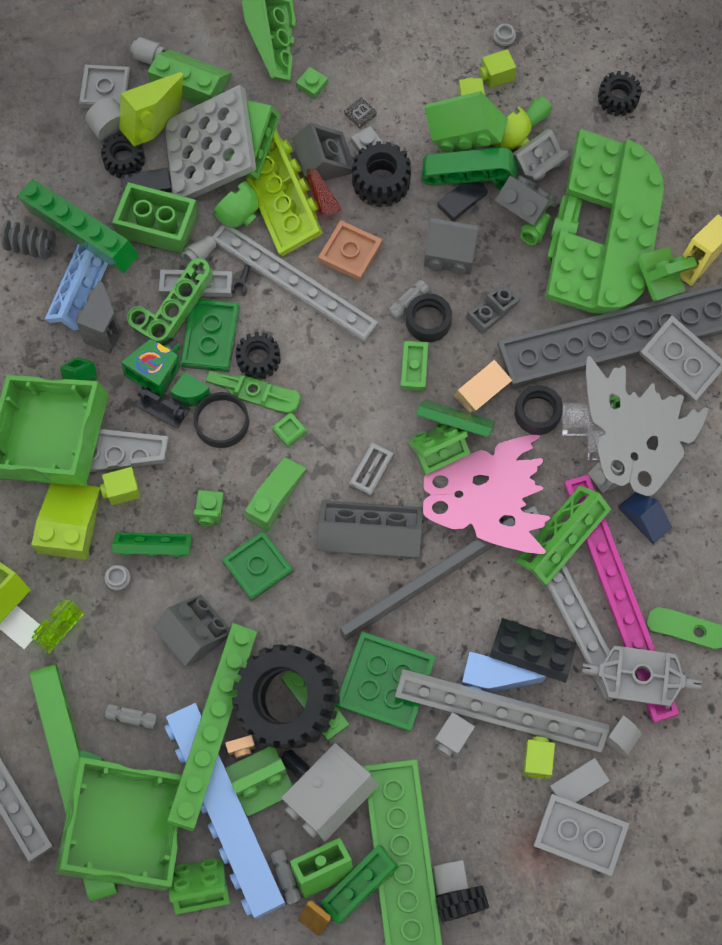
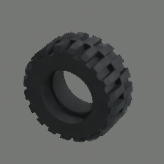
M278 644L273 645L271 649L265 647L259 650L258 656L252 655L246 660L249 665L246 668H240L237 674L241 676L239 682H234L233 690H237V697H232V704L238 707V711L234 713L237 721L243 722L242 729L246 734L253 735V740L273 748H302L307 746L309 742H316L320 739L319 735L322 732L326 733L331 726L328 723L331 719L335 720L338 713L334 709L335 704L340 703V696L336 695V689L339 686L337 680H334L332 677L334 672L330 666L325 665L324 659L312 653V651L298 646ZM286 671L294 672L300 675L306 684L308 692L307 703L298 718L291 722H279L273 719L267 710L265 701L266 691L270 682L278 674Z

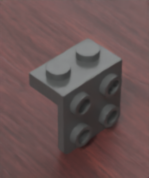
M521 175L518 178L509 176L495 199L496 202L533 226L538 224L548 206L558 209L560 205L555 201L557 198L555 195L541 188L536 189L538 184Z

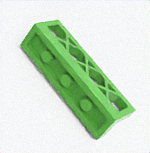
M580 485L535 537L546 553L538 554L530 563L528 559L536 553L522 552L515 561L519 566L531 571L540 583L547 586L611 511V508L600 493ZM583 495L587 496V498L582 503L577 504V502L583 497ZM570 515V518L566 522L561 523L564 517ZM554 534L550 541L544 542L548 536Z

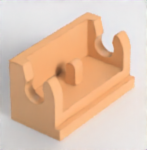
M493 360L453 396L469 413L475 412L512 380L499 364Z

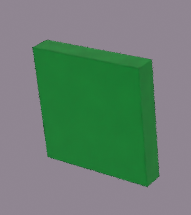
M264 530L222 558L226 568L251 601L293 573L291 566Z

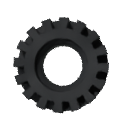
M617 71L616 75L614 72H611L609 77L606 75L601 82L598 93L599 105L602 104L601 108L603 110L608 108V114H611L612 111L615 112L614 116H618L619 112L622 113V116H626L627 111L631 114L633 109H636L642 91V86H639L640 81H635L636 76L632 74L631 77H628L629 72L626 71L624 75H621V71ZM621 89L628 94V97L617 98L612 95L611 91Z
M122 132L119 137L118 133H115L113 139L109 136L107 138L108 143L103 142L101 157L105 169L109 170L112 176L116 174L117 178H121V174L136 173L135 170L138 172L142 170L141 165L144 166L145 164L142 144L133 146ZM122 150H128L132 153L131 157L126 160H116L114 158L115 154Z
M254 332L255 336L253 337L249 333L246 335L247 339L245 340L242 337L240 344L236 346L237 365L242 374L245 372V375L248 377L253 375V378L257 380L258 376L266 379V374L272 376L273 370L277 371L279 368L278 364H280L281 359L277 341L274 342V338L271 335L267 338V333L263 332L262 336H259V332ZM255 349H263L267 352L268 356L265 361L254 363L249 359L250 352Z
M483 885L435 899L441 922L451 921L490 908Z

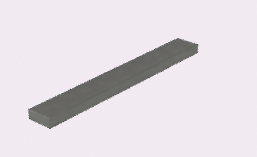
M509 518L501 524L514 526L515 521L513 518ZM480 538L476 539L340 627L341 636L345 641L349 640L496 544Z

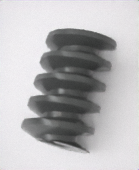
M10 220L5 221L1 234V243L4 250H12L15 253L21 252L23 255L30 254L31 257L35 258L39 256L43 260L48 259L51 255L56 241L54 231L47 237L46 229H42L39 235L38 227L34 226L31 232H29V225L25 224L22 230H20V223L15 222L13 228H11Z

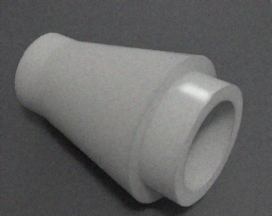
M206 236L204 239L185 247L181 257L187 266L196 258L205 260L217 246L216 242L211 236Z

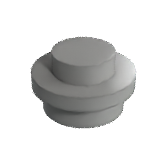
M501 24L494 30L493 39L498 45L509 46L514 43L516 32L511 25Z
M115 565L106 571L104 579L106 585L111 590L120 591L129 585L131 576L126 567Z

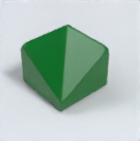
M76 357L60 367L62 380L94 381L97 378L95 363L83 358Z

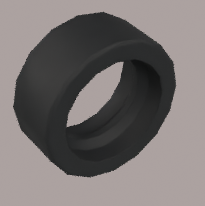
M425 293L415 297L408 305L406 312V326L409 333L415 339L422 342L438 341L447 335L452 321V310L449 303L443 297L436 294ZM433 307L442 313L443 322L439 327L425 329L415 322V313L421 308Z
M535 385L528 387L521 392L516 401L514 415L517 424L522 430L534 435H543L551 432L557 427L562 416L563 404L561 397L555 390L547 386ZM534 398L548 401L553 407L552 417L545 422L532 421L524 412L526 402Z

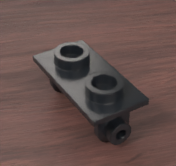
M142 387L139 390L138 396L141 398L135 405L177 429L191 409L165 394L160 398L152 393L149 387Z

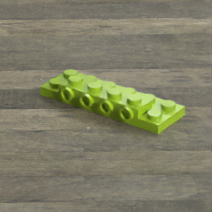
M276 128L259 179H246L258 196V207L277 251L283 257L322 235L323 232L315 212L319 207L313 197L309 198L307 194L310 187L305 178H300L299 172L302 169L295 158H291L292 146L287 139H281Z

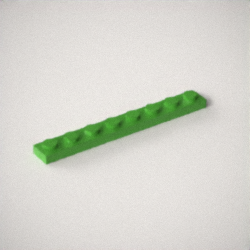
M234 623L230 627L166 822L168 824L192 832L195 828L233 709L232 697H237V690H233L234 682H239L241 676L237 674L240 668H246V660L250 656L257 634L255 630Z

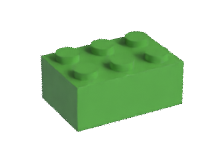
M128 182L112 224L114 231L128 240L182 254L184 248L187 247L199 213L196 200Z

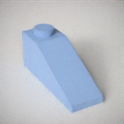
M469 652L461 685L494 693L542 683L546 676L489 656Z

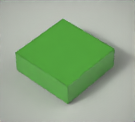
M291 412L272 426V431L287 447L307 433V429Z

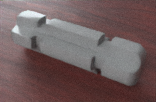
M419 280L414 285V288H410L398 299V303L395 302L389 308V313L395 319H399L404 314V310L407 311L410 302L415 297L427 293L429 286L423 280Z
M111 704L107 706L105 711V717L108 720L116 721L118 719L121 723L139 727L143 725L144 728L155 729L158 720L156 714H144L143 711L125 707L120 709L119 706Z
M277 850L270 857L273 865L277 867L275 871L282 890L286 892L284 894L286 901L291 905L299 902L301 896L299 890L295 888L296 882L289 863H286L287 857L284 850Z

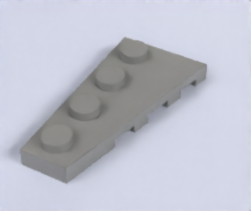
M100 429L90 472L165 463L169 438L168 436Z

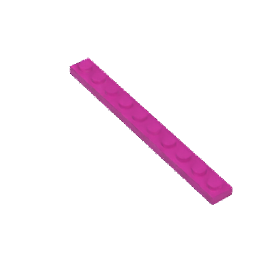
M589 474L564 482L568 498L580 485L595 491ZM583 495V497L577 502V504L582 503L587 498V496ZM604 518L588 536L585 543L623 646L655 651L607 521ZM640 668L635 671V676L639 681H647L650 678V674L646 669ZM675 701L669 709L663 705L645 703L652 723L679 715Z

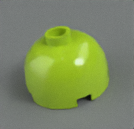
M520 105L515 109L518 112L517 114L513 111L506 117L508 121L501 143L492 144L493 147L507 148L512 151L516 147L519 149L529 142L527 137L531 132L532 124L529 116Z

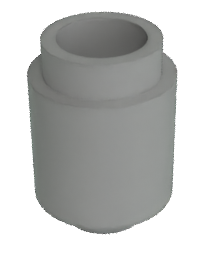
M139 37L137 41L134 40L131 45L133 58L150 65L158 53L166 51V48L162 47L160 43Z

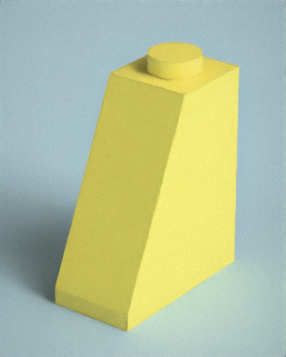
M717 215L692 238L683 254L684 259L695 257L698 265L679 273L681 279L691 287L722 252V217L720 215Z

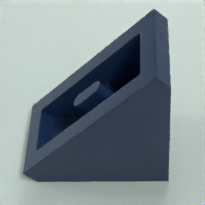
M634 492L618 506V509L652 544L672 528L659 500L650 496Z

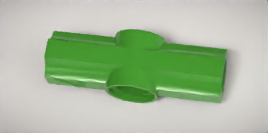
M563 195L558 217L554 221L551 233L552 241L547 256V261L551 264L557 234L560 231L576 235L579 224L577 221L583 200L572 195Z

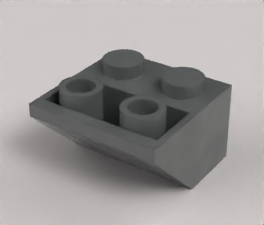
M98 281L95 288L89 291L84 309L79 310L76 316V323L85 344L111 353L121 335V331L104 284Z
M202 595L168 607L153 627L185 667L204 658L227 639L230 631L224 620L219 617Z

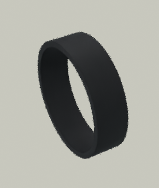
M217 392L204 397L195 408L193 421L199 438L209 446L215 448L231 447L240 442L248 431L249 417L247 408L240 398L231 393ZM219 400H226L237 404L245 414V423L240 432L226 440L208 438L198 428V418L201 411L208 404Z

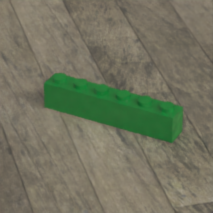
M32 179L17 195L30 213L123 274L139 257V254L128 239L36 180Z

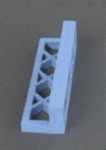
M78 244L44 320L49 323L62 322L73 331L79 330L76 316L80 309H84L89 291L95 288L98 281H101L108 263Z

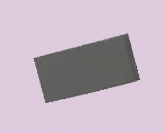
M502 284L487 294L485 301L470 310L466 318L483 334L513 309L520 299L506 285Z

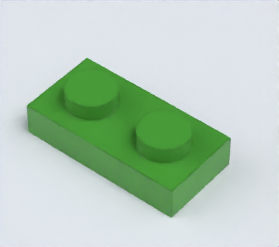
M404 341L401 390L425 391L428 342Z

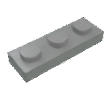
M160 269L159 294L168 296L185 270ZM197 270L196 273L204 274L205 271ZM213 271V278L201 296L232 297L233 272ZM185 288L182 291V296H190L193 288Z

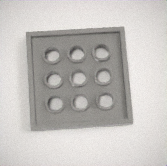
M241 85L170 118L167 122L165 133L173 194L193 199L256 170L246 91ZM229 112L226 116V119L223 120V116L225 115V113ZM210 121V122L207 124L206 129H204V125L206 124V122ZM189 130H191V131L188 133L187 138H185L186 133H187ZM229 132H232V133L229 135L228 140L225 141L227 134H228ZM212 141L209 149L206 150L207 144ZM191 150H193L192 153L190 154V157L187 158L188 153H189ZM234 152L231 160L228 161L230 154ZM213 161H215V163L212 165V169L209 170L210 164ZM194 170H196V171L194 172L192 178L190 179L191 173H192Z

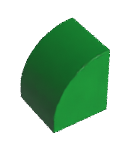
M184 372L170 391L174 400L187 407L197 406L204 397L211 394L207 385Z

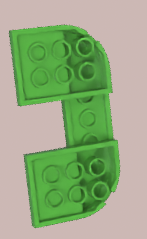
M583 129L577 132L565 193L611 209L605 245L560 231L556 238L545 298L601 315L630 306L645 290L647 284L640 270L637 256L654 251L664 183L656 161L641 145L629 139L621 143Z

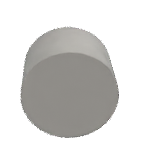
M105 98L96 102L88 110L85 120L99 141L108 143L107 138L110 136L113 139L115 133H118V137L121 136V130L119 129V103L114 98Z

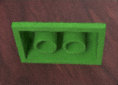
M173 50L158 53L148 70L150 83L182 72L184 74L182 99L196 105L223 93L232 76V72Z
M481 91L425 105L432 141L444 153L470 150L501 143L508 119Z

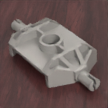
M614 646L605 661L600 663V666L583 663L582 674L601 678L607 700L611 701L614 698L663 705L669 709L681 689L701 691L702 680L686 678V675H683L676 654ZM640 668L646 669L650 674V678L647 681H639L635 676V671Z

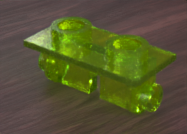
M66 598L64 601H60L49 614L53 620L49 622L45 619L33 631L34 635L31 638L50 653L84 613L73 601Z

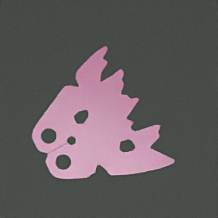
M528 435L499 443L495 447L494 455L487 451L479 450L425 475L424 490L430 494L423 502L425 517L451 529H464L469 524H472L477 538L528 553H546L545 549L529 531L544 527L545 522L550 517L525 513L520 509L526 505L522 498L544 489L541 486L535 485V481L530 479V476L537 472V467L542 464L543 459L516 460L522 453L533 448L531 443L539 439L540 435ZM442 475L447 477L449 482L446 487L437 488L433 485V479ZM474 476H489V480L479 486L473 484ZM456 491L463 492V496L460 498L455 497L454 494ZM437 501H444L448 505V510L443 514H436L432 510V505ZM503 515L513 516L515 518V525H502L499 519Z

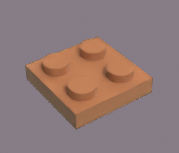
M340 220L318 256V262L361 281L382 246L383 239Z

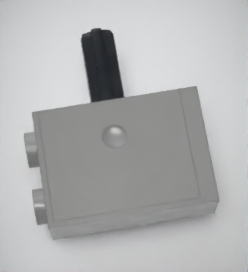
M336 743L312 767L293 750L285 751L281 758L283 764L299 778L281 797L287 805L284 810L295 821L300 818L305 823L302 827L312 838L318 835L324 842L378 787L372 775Z

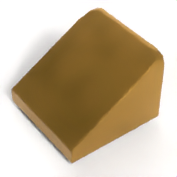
M309 901L299 916V921L318 936L323 933L332 921L331 916L313 901Z

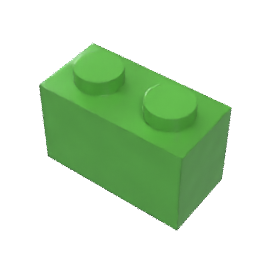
M341 838L290 861L293 876L304 899L341 882L353 870L352 859Z

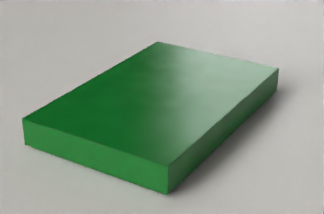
M205 299L197 301L188 316L180 362L181 367L230 372L240 310L239 303Z
M424 400L418 406L416 413L417 416L485 437L490 436L495 425L493 420L428 400Z

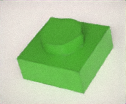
M309 67L296 82V88L315 99L328 84V78Z

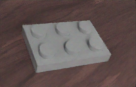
M670 316L638 353L693 402L698 400L722 371V359L674 316Z
M551 794L533 846L612 876L629 823Z

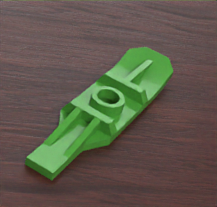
M210 370L205 380L207 383L225 388L229 393L243 401L282 413H293L298 409L301 401L298 391L285 389L242 374L229 376ZM251 386H256L258 388V390L255 393L249 392L248 389Z
M656 607L649 612L647 626L651 632L671 636L712 650L722 648V625L661 607ZM697 628L701 629L703 636H695L694 630Z

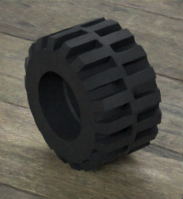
M377 141L376 145L369 143L366 145V149L362 147L359 150V155H355L354 163H352V184L356 195L359 194V198L362 201L367 200V204L371 206L373 203L377 204V207H382V204H386L387 207L392 206L393 201L397 204L401 201V197L407 195L411 180L410 158H407V153L404 150L400 151V146L395 145L393 147L391 142L387 141L386 144H381V141ZM376 170H387L393 175L386 179H378L370 174Z

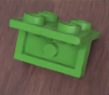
M670 247L637 256L640 270L643 273L648 291L654 302L685 292V287L679 273L698 266L695 257L684 259L682 255L674 258Z
M439 423L435 426L436 429L429 432H420L414 435L412 440L408 441V445L415 451L425 475L470 455L465 440L468 434L465 430Z
M267 747L225 768L247 817L283 801L281 797L293 786L282 760L273 747Z
M210 858L190 865L180 864L174 868L172 887L169 888L170 902H173L175 915L230 904L225 877V865L222 858Z

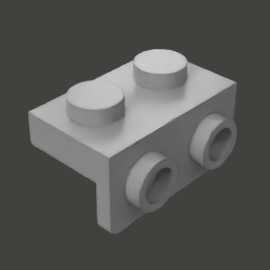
M549 129L513 153L521 176L533 181L545 177L547 171L551 168L559 167L564 163L563 160L570 156L568 151L560 149L553 131Z

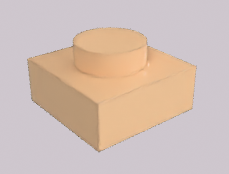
M252 735L226 742L228 754L230 756L235 755L236 759L246 757L251 754L250 750L256 749Z

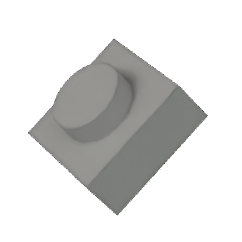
M371 126L351 137V142L358 152L362 147L366 149V145L369 143L376 145L377 141H381Z

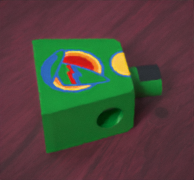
M169 338L164 345L154 340H148L121 362L124 376L141 387L151 388L152 393L162 398L180 368L179 357L176 354L180 349L179 343L172 338Z

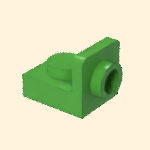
M198 490L196 509L193 512L195 522H199L202 526L221 524L224 492Z

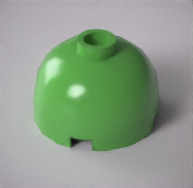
M246 181L238 185L240 189L238 192L231 191L215 207V211L212 212V215L224 226L238 228L244 224L248 227L257 218L255 212L259 206L258 196Z

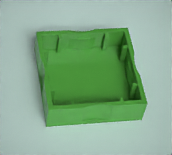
M6 375L0 397V479L86 486L109 393L98 381L46 380L40 377Z
M80 757L75 763L55 874L166 891L171 888L178 847V827L166 822L182 775L156 770H135L117 763Z

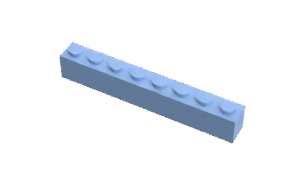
M196 703L166 716L169 724L165 726L170 740L176 739L179 745V749L175 750L181 765L187 761L201 719ZM218 754L201 811L203 814L208 812L212 821L207 824L214 839L219 837L223 847L218 850L224 864L230 862L234 873L230 874V878L235 889L241 888L245 899L241 900L247 916L253 914V917L258 919L286 904Z

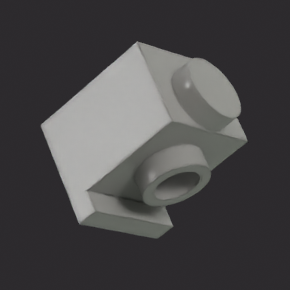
M614 460L611 463L613 474L621 476L625 471L623 463L619 460ZM600 462L588 473L602 493L619 486L606 479Z

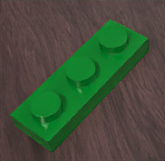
M116 532L112 543V553H120L124 556L146 554L148 556L172 555L174 557L190 555L193 544L192 534Z
M378 845L320 903L336 924H342L399 865L382 845Z

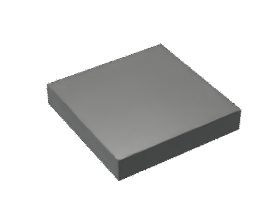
M85 65L79 100L80 108H91L96 102L105 98H114L120 105V93L129 90L130 67Z

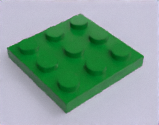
M361 631L339 693L340 703L335 704V706L411 733L420 703L395 697L401 672L404 669L430 676L436 656Z

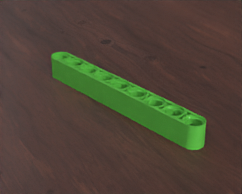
M57 664L31 671L30 678L65 812H67L75 763L80 758L79 751L81 749ZM83 878L90 902L118 893L117 884Z

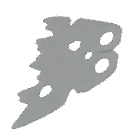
M588 356L586 360V379L590 412L593 422L606 432L605 435L599 438L597 445L603 473L606 479L614 484L624 486L630 482L635 492L651 496L658 491L684 457V449L680 442L689 444L696 439L706 420L708 408L704 407L699 413L693 409L686 417L678 419L684 399L683 395H677L676 397L668 396L662 400L660 394L655 391L654 383L648 387L640 398L635 392L628 395L625 388L626 368L624 365L620 368H614L609 378H606L594 360ZM610 394H615L620 398L619 408H611ZM651 436L658 437V446L655 451L648 449L646 444ZM632 452L637 453L638 460L634 461L631 459ZM614 460H619L624 465L625 471L621 476H616L611 471V463ZM641 471H646L651 476L652 482L647 487L642 486L638 481V474Z

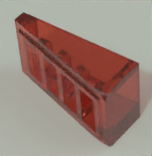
M315 168L306 169L315 201L319 207V214L328 216L342 211L319 172Z

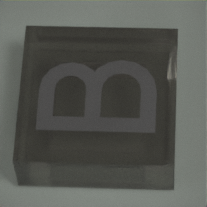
M360 97L344 110V115L361 129L377 116V111Z

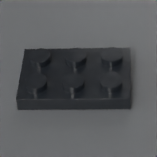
M502 618L489 657L566 683L577 643L519 624L516 621Z

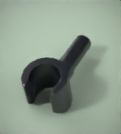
M245 265L241 278L233 282L232 290L234 294L239 286L243 287L242 296L247 294L246 279L251 268L250 266Z

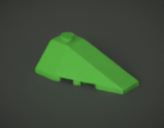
M242 0L245 23L271 78L286 82L290 81L293 59L290 54V47L294 44V37L291 35L292 28L295 27L296 23L293 1Z

